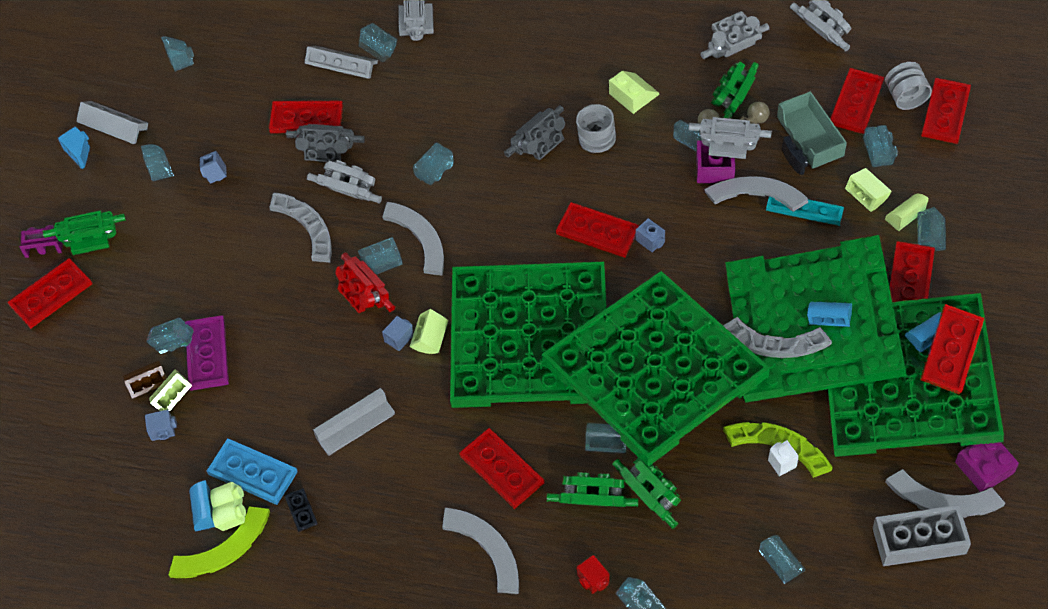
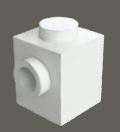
M787 440L783 443H776L771 447L768 461L776 473L781 476L797 467L799 456Z

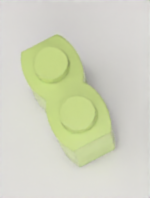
M234 482L214 488L210 492L213 522L215 527L222 531L245 522L246 510L242 505L244 492Z

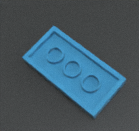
M228 438L207 469L208 475L226 483L234 482L242 490L278 505L298 472L293 466Z

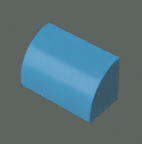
M811 301L807 314L809 324L850 327L852 303Z
M941 312L905 334V337L919 352L931 346Z
M206 480L193 485L189 491L195 531L215 527L212 516L213 507L210 499L211 490Z

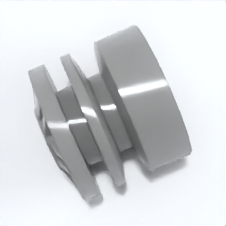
M916 62L901 63L886 75L885 83L897 107L902 110L916 108L926 102L931 96L932 89L920 65Z
M593 104L579 111L576 116V125L581 147L592 153H601L609 150L616 141L614 115L611 109L604 105Z

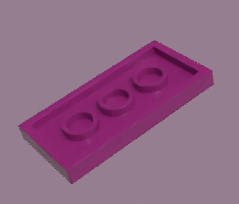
M223 315L185 321L188 381L192 384L189 388L190 391L229 385L225 319Z

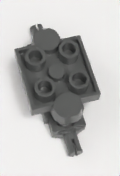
M559 105L554 110L547 108L544 112L540 111L515 132L516 135L511 139V146L504 151L505 156L509 158L514 152L520 155L526 153L533 154L535 159L541 160L564 140L561 130L565 126V121L563 117L559 116L564 111V108Z
M308 124L299 126L297 131L287 130L286 132L287 138H296V148L304 151V158L309 161H341V153H345L348 148L351 149L354 142L364 143L365 136L354 135L352 129H343V126Z

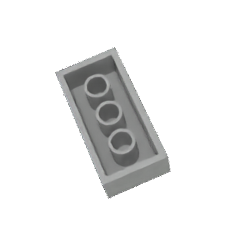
M959 505L876 517L872 527L883 566L967 554L971 545Z

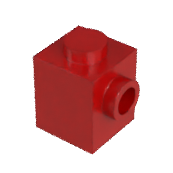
M594 555L577 566V576L580 578L579 582L585 590L589 589L593 594L596 591L604 590L608 586L609 573Z

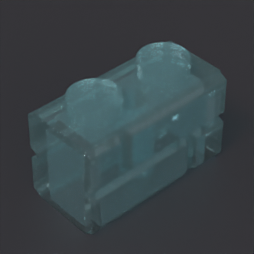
M886 125L866 128L863 139L872 166L880 167L882 165L894 164L898 151L897 147L892 144V132H888Z
M436 142L413 166L414 175L429 185L439 181L443 172L446 169H450L454 163L453 152Z
M179 317L152 327L146 340L160 354L168 351L173 352L176 348L188 346L192 341L194 331Z

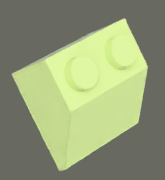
M621 71L609 80V94L633 114L659 95L658 91L632 72Z

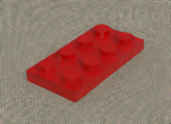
M850 68L830 118L833 124L839 128L864 134L884 82V77Z
M935 78L922 137L958 144L971 85Z
M273 101L269 131L270 133H286L287 130L297 131L299 126L308 124L341 126L343 101Z
M571 202L556 229V234L625 258L636 237V229L639 225Z
M896 242L889 285L892 302L928 299L935 252L934 247Z
M69 258L8 301V304L31 329L91 286L92 282Z
M945 304L920 380L961 394L984 318Z
M490 428L459 453L460 457L514 509L544 484V479Z

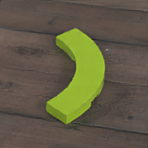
M764 422L762 424L736 423L723 428L731 447L746 443H761L773 446L776 443H783L788 440L798 454V459L809 470L813 478L832 471V466L828 459L818 448L809 443L805 437L788 428Z
M249 507L245 516V522L239 526L231 537L219 546L196 555L174 556L169 577L193 578L208 572L213 573L233 563L252 546L251 544L262 533L270 510Z

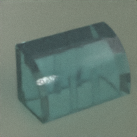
M373 23L360 29L359 46L382 62L386 61L394 52L397 39Z
M679 120L674 124L673 138L696 151L697 140H701L700 131H689V123L683 120Z
M152 144L141 146L143 158L152 181L174 176L166 154L161 147Z
M935 207L918 212V244L934 247L935 251L946 250L944 216Z
M393 237L358 250L360 261H364L376 275L403 264Z
M587 423L585 451L626 453V445L621 441V435L609 424Z
M778 535L771 536L760 543L759 552L784 584L805 571V568Z

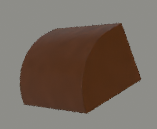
M159 360L123 375L125 385L132 399L160 387L167 379Z

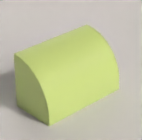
M866 168L851 175L845 187L870 212L882 205L892 192Z
M914 194L887 214L885 220L896 230L900 231L925 212L929 198L923 194Z
M432 309L421 313L410 347L423 353H438L449 320Z
M175 369L152 394L149 401L160 411H170L192 384Z

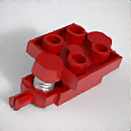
M343 253L341 259L345 263L337 267L335 272L339 280L337 289L348 300L350 305L358 313L364 312L366 308L374 307V304L378 308L385 306L389 312L394 311L395 306L389 300V293L384 288L385 284L364 261H359L356 256L351 258L348 253Z

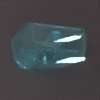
M166 36L161 37L174 71L194 64L192 60L194 53L191 47L186 46L184 41Z
M628 577L616 592L617 596L629 609H666L643 580Z

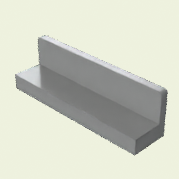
M308 46L305 64L368 79L371 78L373 64L378 63V60L319 46Z
M92 101L80 102L77 116L78 123L129 143L136 144L139 131L147 130L148 128L147 122Z
M380 388L316 427L313 431L327 455H331L395 415V411L387 402L385 393Z

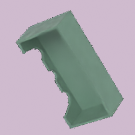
M811 91L779 103L777 118L798 149H802L803 155L807 157L808 164L812 169L845 155L847 142Z

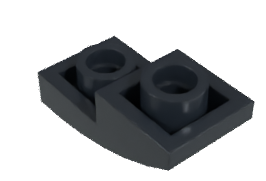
M791 136L783 137L782 150L787 161L797 173L804 175L805 167H808L807 157L803 155L802 149H796V144L792 143Z
M304 488L285 495L298 532L318 525Z

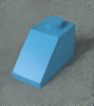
M75 126L58 137V140L63 150L83 169L85 168L90 149L87 142L89 138L84 131L80 132Z

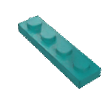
M769 196L766 211L840 226L844 210L842 206L808 200L807 204L792 212L787 206Z

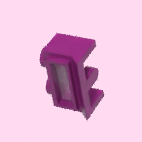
M47 225L41 229L31 227L26 231H21V245L19 247L25 258H29L30 248H36L39 254H45V246L52 245L55 246L58 253H62V243L58 241L56 236L47 238L43 236V230L54 229V225Z

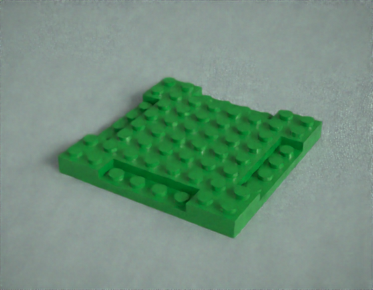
M879 235L840 242L841 246L766 260H764V256L725 262L733 318L738 317L745 325L755 330L758 334L783 337V339L795 338L798 335L821 327L832 341L831 345L822 350L799 357L776 358L754 353L770 367L768 378L743 396L745 403L906 377V368ZM810 302L852 303L850 327L810 325L807 315Z
M604 262L452 267L451 407H491V403L563 400H570V404H588L571 386L567 388L542 363V353L606 309Z
M662 271L542 353V363L567 388L571 386L621 435V441L648 467L677 446L680 438L735 397L740 399L768 378L770 367Z
M981 293L892 302L906 368V377L828 389L835 457L876 453V449L960 442L961 446L1004 442V432ZM945 304L984 318L961 394L920 380L930 347L919 352L905 337L907 332L935 314L942 312Z

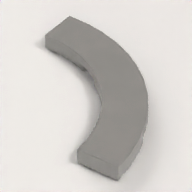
M738 177L721 181L704 189L705 194L715 205L726 199L737 197L739 194L748 193L749 195L764 197L765 195L771 196L787 206L792 212L808 203V198L796 188L779 180L765 177Z
M273 192L269 207L270 211L289 215L299 221L306 228L312 240V261L330 263L332 256L331 238L321 216L307 203L296 200L295 197Z
M387 202L383 213V220L397 223L411 230L422 244L424 250V273L442 276L444 270L443 248L433 226L414 210L400 204Z
M738 317L723 325L753 353L776 358L799 357L817 352L832 344V341L821 327L798 335L795 338L783 339V337L758 334L755 330L745 325Z
M903 469L885 481L901 498L917 505V508L922 510L959 505L963 518H967V516L991 513L1005 505V502L992 487L972 495H947L922 486Z
M445 508L443 530L458 532L477 541L494 563L497 573L498 593L519 594V577L516 561L503 537L491 525L479 517L461 510Z

